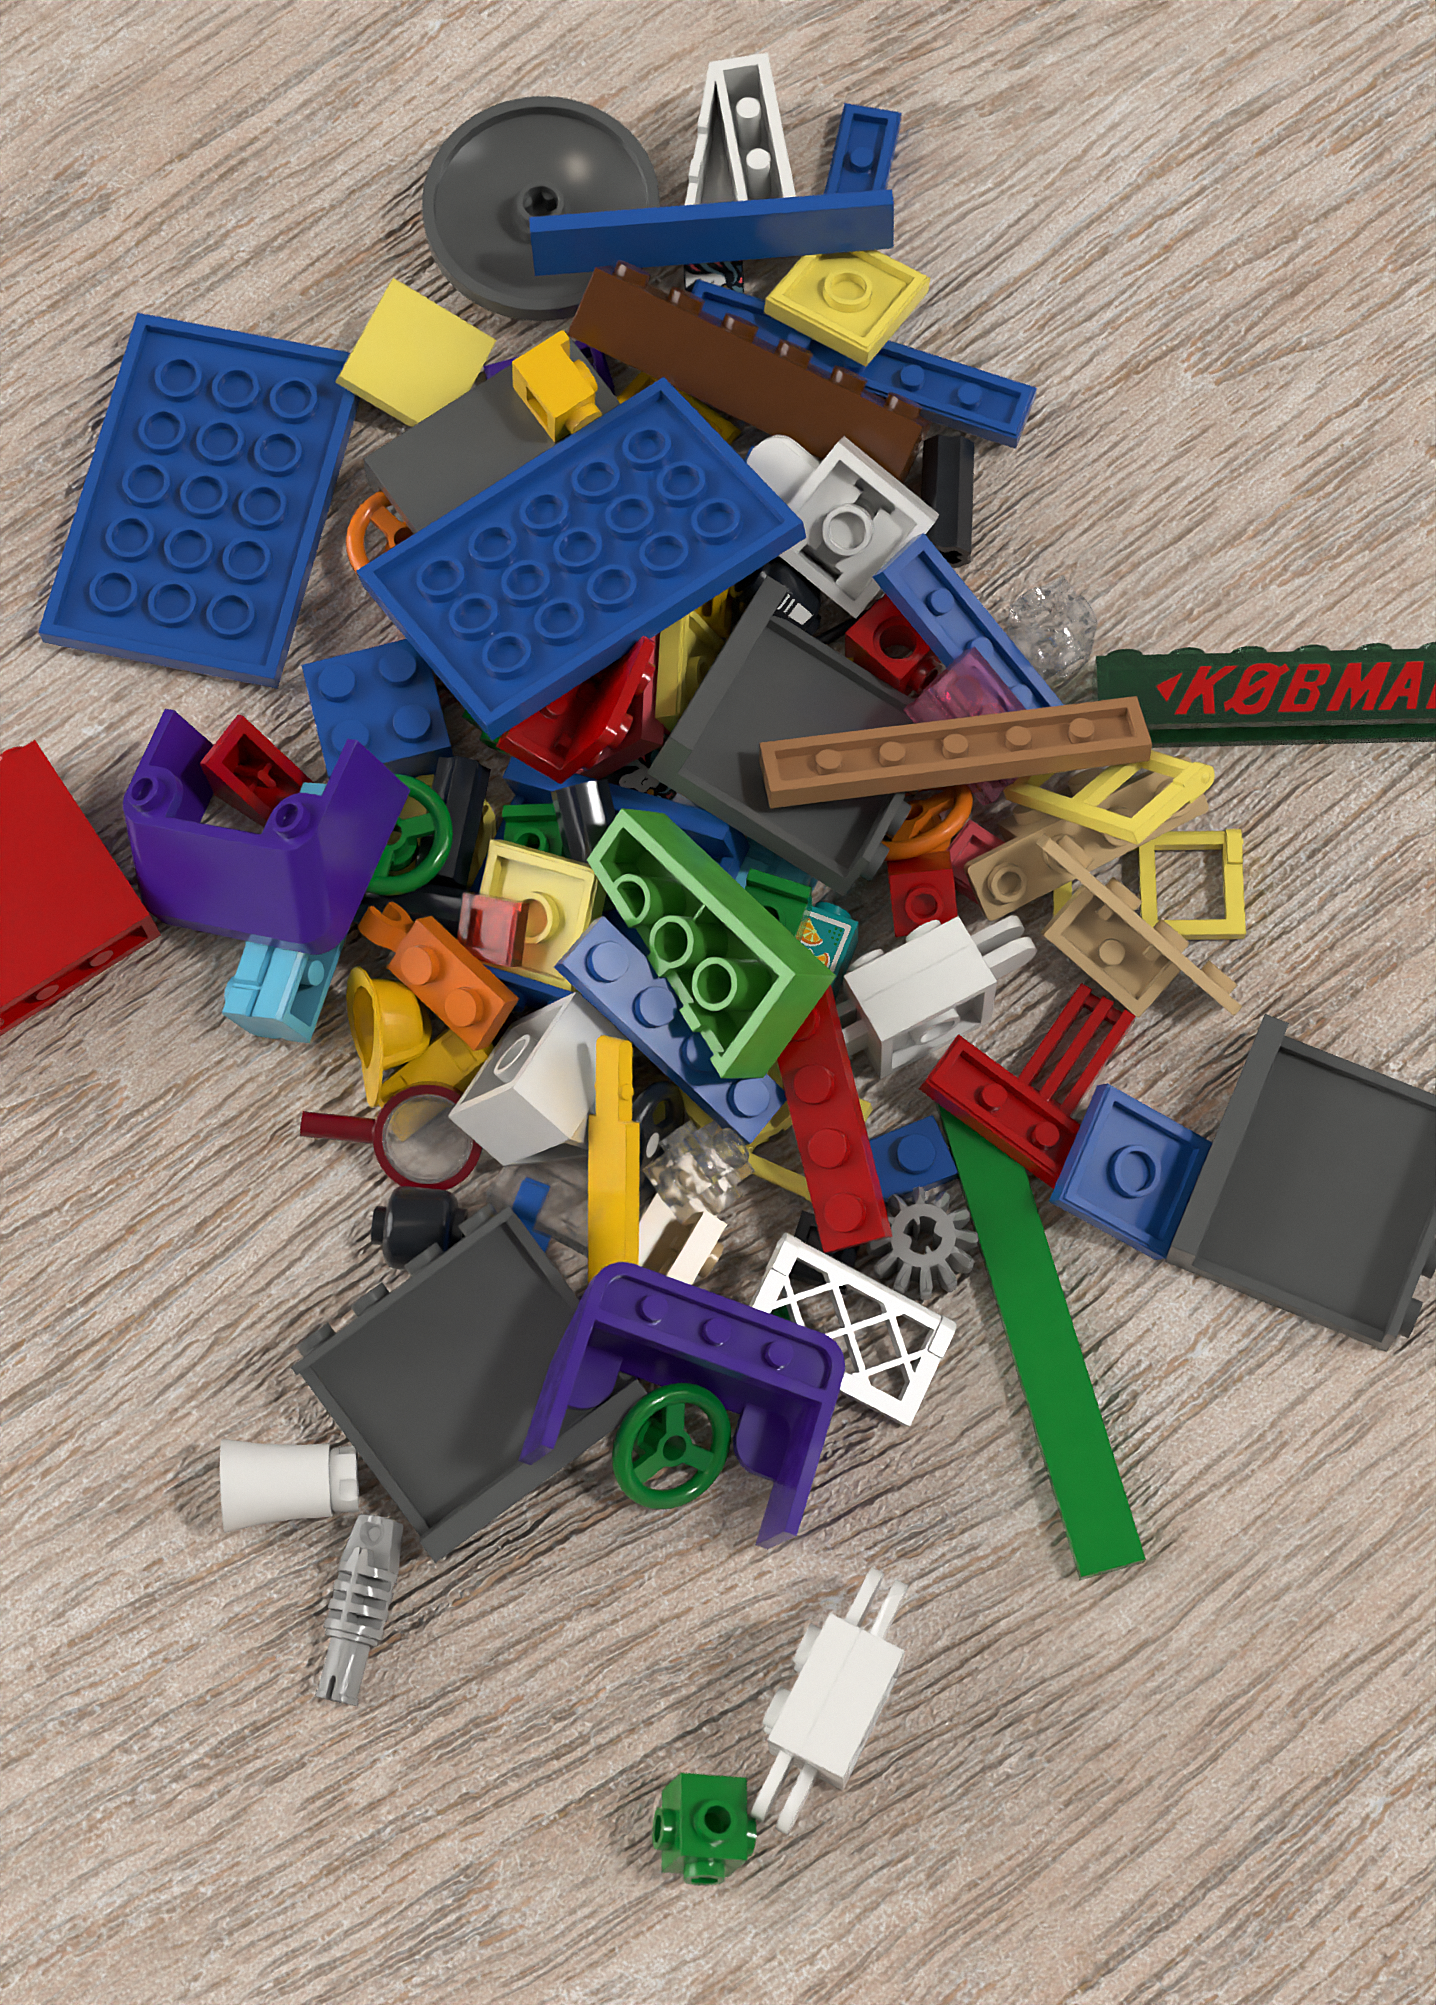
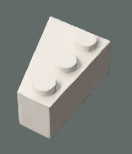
M768 52L709 62L697 126L698 135L693 159H691L688 175L689 184L685 205L796 197Z

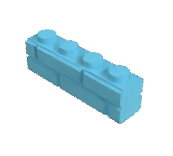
M303 782L300 793L322 796L327 784ZM347 934L334 949L320 955H310L245 941L246 946L236 974L230 978L225 988V1005L222 1014L257 1037L283 1038L287 1041L310 1044Z

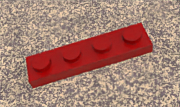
M830 984L777 1058L824 1253H833L893 1237Z

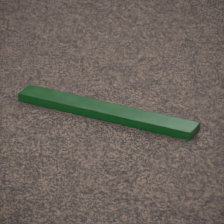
M935 1102L950 1154L958 1170V1180L967 1210L970 1212L974 1232L978 1234L979 1250L1079 1580L1142 1564L1146 1560L1025 1167Z

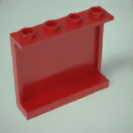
M33 740L24 747L16 746L0 754V1036L161 936L149 912L36 740Z

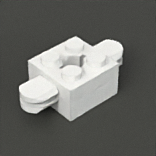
M778 434L760 442L752 449L747 459V464L789 506L804 524L807 538L779 556L854 618L860 615L879 590L885 594L872 576L912 538L922 533L926 534L939 516L935 510L845 436L838 441L822 462L817 460L789 436Z
M1013 915L1008 916L972 936L969 935L959 916L944 924H941L939 920H932L913 930L906 937L907 943L886 954L881 949L874 950L853 962L849 967L850 973L844 975L843 1003L836 1006L848 1056L864 1050L877 1075L882 1079L951 1043L958 1034L964 1036L991 1022L997 979L1027 964L1038 951L1030 937L1019 938L1025 930L1019 918Z
M873 1567L869 1570L845 1620L829 1613L822 1629L810 1624L793 1659L796 1662L794 1670L800 1674L791 1691L781 1686L778 1688L762 1721V1724L765 1725L763 1732L769 1734L767 1740L770 1754L776 1756L777 1759L755 1801L750 1816L763 1822L771 1810L792 1765L801 1769L802 1771L775 1827L776 1830L786 1835L790 1833L816 1778L842 1791L844 1790L903 1668L905 1650L884 1639L905 1598L909 1585L896 1580L870 1632L860 1628L885 1574Z

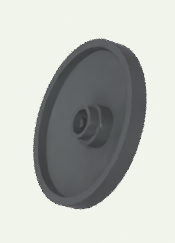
M531 96L505 101L475 114L462 123L445 140L434 156L426 175L422 194V215L429 249L437 266L452 286L469 300L491 312L528 321H553L574 317L593 272L535 276L529 217L660 207L659 188L653 165L636 137L618 120L594 106L568 98L553 96Z

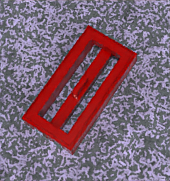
M1083 983L1079 985L1018 1076V1079L1070 1117L1073 1116L1134 1024L1136 1017L1126 1009L1121 1012L1113 1007L1114 1002L1104 996L1101 999L1091 993L1092 989ZM1086 1008L1091 1011V1015L1041 1090L1039 1091L1031 1085L1082 1009ZM1105 1020L1114 1025L1064 1102L1060 1104L1052 1098L1102 1022Z

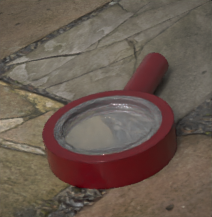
M437 1081L417 1082L400 1089L385 1103L377 1119L303 1111L301 1117L300 1137L373 1144L374 1152L381 1168L390 1179L400 1186L438 1190L451 1189L470 1175L483 1150V1147L448 1117L463 1095V1092L449 1084Z

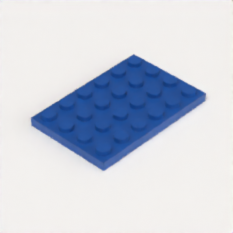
M137 313L38 631L43 643L278 689L361 397L335 383L351 352Z
M663 377L357 570V574L364 589L493 741L629 653L642 636H646L649 639L807 537L803 521Z

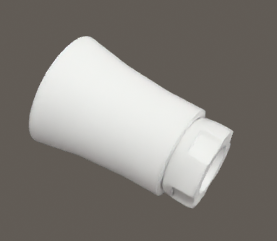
M222 1439L220 1447V1494L224 1532L280 1521L332 1517L333 1511L345 1513L358 1512L359 1475L357 1450L354 1446H342L331 1449L330 1443L306 1445L259 1444Z

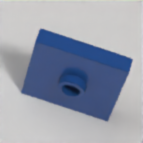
M1108 1083L1098 1085L1049 1202L1154 1260L1166 1259L1213 1142Z

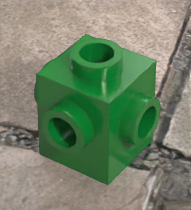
M680 1772L662 1790V1807L657 1808L652 1826L653 1847L655 1850H662V1873L683 1874V1881L691 1885H718L724 1883L725 1877H729L748 1861V1857L753 1854L755 1848L757 1827L755 1818L747 1814V1778Z

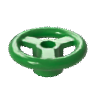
M402 774L394 775L410 789L408 796L420 802L428 813L404 820L398 817L393 831L400 833L401 838L395 844L386 845L366 889V892L371 894L393 896L405 894L422 887L441 870L451 850L453 825L446 804L430 786L416 778ZM434 834L431 850L420 865L405 874L388 877L389 871L402 870L415 860L419 848L417 838Z
M690 1383L664 1385L649 1392L636 1402L622 1420L612 1449L613 1472L618 1485L626 1496L641 1506L656 1510H666L685 1505L702 1495L718 1478L729 1454L731 1424L725 1407L711 1391ZM685 1403L697 1406L708 1417L712 1431L709 1450L693 1444L690 1435L684 1431ZM632 1450L641 1456L633 1463ZM685 1463L698 1469L689 1480L674 1488L658 1490L643 1484L665 1466L675 1467Z

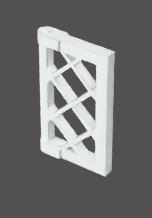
M784 1233L777 1242L766 1271L749 1306L771 1313L772 1309L786 1305L791 1322L804 1326L796 1301L828 1290L840 1328L824 1334L831 1338L843 1335L855 1371L852 1374L844 1373L839 1392L905 1427L911 1426L938 1364L954 1335L957 1323L807 1245L791 1234ZM795 1260H798L822 1273L826 1283L794 1294L788 1275ZM845 1285L879 1303L882 1314L851 1324L839 1286ZM782 1291L784 1298L777 1300L780 1292ZM902 1315L929 1330L920 1350L907 1354L895 1316ZM885 1320L897 1358L865 1369L853 1331ZM916 1359L913 1366L911 1367L910 1361ZM900 1365L905 1384L898 1399L871 1386L868 1376Z

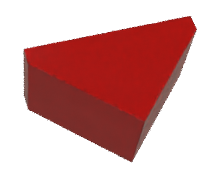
M242 715L235 717L200 762L215 796L263 828L274 808L282 800L293 794L300 793L303 782L314 783Z

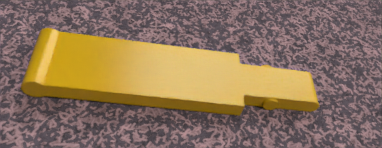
M601 1035L596 1041V1082L594 1085L596 1090V1114H588V1284L597 1273L610 1264L629 1262L639 1265L640 1123L632 1121V1096L634 1094L632 1087L633 1048L628 1040Z

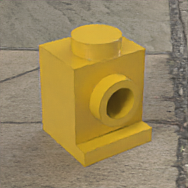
M563 329L512 361L513 388L554 443L570 433L574 434L602 416V412L595 405V392L598 391L596 380L584 362L580 359L574 362L571 361L570 338Z

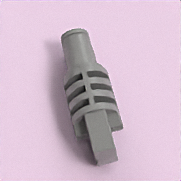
M359 1514L339 1562L337 1570L339 1574L334 1582L333 1598L330 1599L328 1618H325L323 1628H326L325 1635L331 1637L315 1697L358 1706V1695L370 1647H377L378 1642L383 1640V1628L389 1615L388 1607L389 1603H392L394 1595L392 1591L398 1579L403 1524L371 1514Z

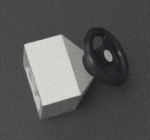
M576 991L512 1022L448 1117L504 1167L588 1157V1114H596V1090L594 1088L596 1082V1041L601 1035L630 1040ZM658 1081L651 1084L638 1096L632 1105V1121L640 1123L639 1205L655 1194L676 1157L683 1133L685 1115L683 1097L678 1087L669 1081ZM664 1101L665 1119L655 1125L652 1110L657 1104Z

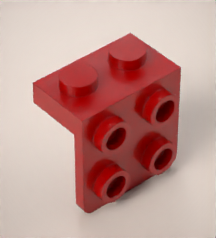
M642 636L629 653L502 734L496 747L559 784L565 782L579 769L589 771L598 760L602 751L606 747L612 750L616 749L629 731L633 717L626 712L632 698L636 699L642 694L653 676L655 665L648 661L656 642L646 636Z

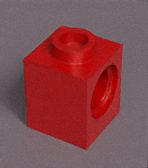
M886 594L845 633V657L853 658L854 663L906 696L913 690L917 694L924 692L935 681L942 670L940 659ZM901 645L910 649L912 654L903 659H893L885 655L883 651L890 646Z
M949 850L925 853L905 860L887 861L895 937L908 936L913 930L929 921L939 920L941 924H944L958 916L953 866Z

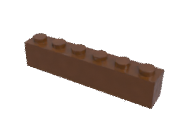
M618 260L615 268L612 266L595 267L568 330V336L658 380L665 377L674 388L770 435L789 436L811 455L822 460L826 458L838 441L845 436L904 485L932 425L931 421L919 416L922 406L893 392H889L886 399L879 397L864 389L868 382L864 377L843 367L835 365L830 373L810 363L813 353L795 343L780 339L777 346L756 337L759 330L758 326L739 316L726 313L723 320L703 311L702 308L705 301L688 291L672 286L668 294L648 284L651 275L632 264Z

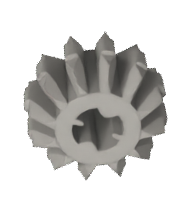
M919 1186L913 1188L911 1206H907L903 1199L896 1194L890 1196L887 1206L892 1215H888L893 1237L866 1244L868 1254L883 1257L874 1266L876 1277L878 1279L887 1278L898 1272L894 1291L904 1295L911 1281L918 1282L919 1295L922 1300L931 1299L933 1280H937L947 1292L954 1291L957 1288V1280L952 1270L960 1273H970L973 1269L974 1260L964 1251L971 1250L977 1247L978 1234L976 1232L962 1230L970 1219V1212L967 1208H959L947 1214L950 1194L946 1191H941L933 1205L926 1204L925 1191L923 1187ZM920 1232L932 1235V1248L935 1251L932 1252L929 1246H926L925 1254L914 1253L911 1251L912 1239L909 1236L913 1235L915 1240L918 1241Z

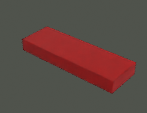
M958 1034L918 1089L1054 1189L1081 1124Z

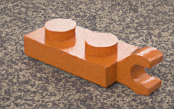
M389 902L382 913L374 906H370L357 927L367 939L396 953L387 969L471 1049L476 1051L489 1047L519 998L432 916L416 919L414 923L408 913L394 902Z

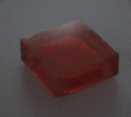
M476 892L463 893L457 936L458 942L481 962L506 967L522 966L530 903Z

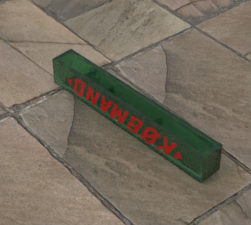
M1436 642L1424 644L1416 649H1393L1388 644L1370 643L1362 645L1356 650H1330L1324 645L1311 644L1298 647L1294 651L1268 652L1260 646H1244L1233 650L1231 653H1205V651L1199 648L1185 647L1175 649L1169 654L1143 655L1142 652L1135 649H1118L1108 653L1106 656H1096L1092 676V698L1094 702L1137 696L1151 738L1152 748L1436 742Z

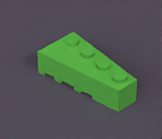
M621 808L588 857L587 862L628 928H636L650 951L647 959L657 975L667 978L683 1004L680 1012L693 1032H700L714 1054L710 1061L720 1077L764 1078L836 975L665 813Z

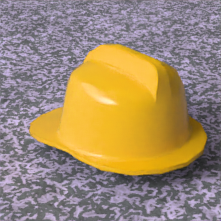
M358 966L350 971L347 980V1015L351 1035L361 1060L367 1102L370 1108H375L378 1106L383 1072L419 1058L429 1046L432 1037V1026L422 1001L400 980L372 979L364 969Z

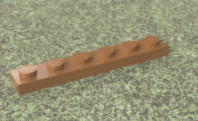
M1134 696L759 743V763L770 808L1145 762L1150 760L1152 742L1138 698Z

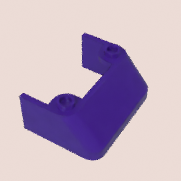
M165 709L123 799V811L140 898L147 911L168 925L305 954L320 955L334 949L344 939L410 793V789L358 740L347 739L322 796L310 793H296L288 796L274 808L262 834L200 823L214 794L200 762L214 744L175 710Z
M616 1262L603 1268L588 1284L551 1360L518 1461L532 1465L554 1449L566 1409L585 1411L603 1403L613 1391L619 1371L659 1386L673 1383L695 1384L711 1391L721 1401L726 1410L740 1414L733 1437L735 1456L740 1465L749 1473L774 1482L755 1545L768 1550L796 1537L845 1373V1359L839 1345L831 1337L819 1331L633 1263Z

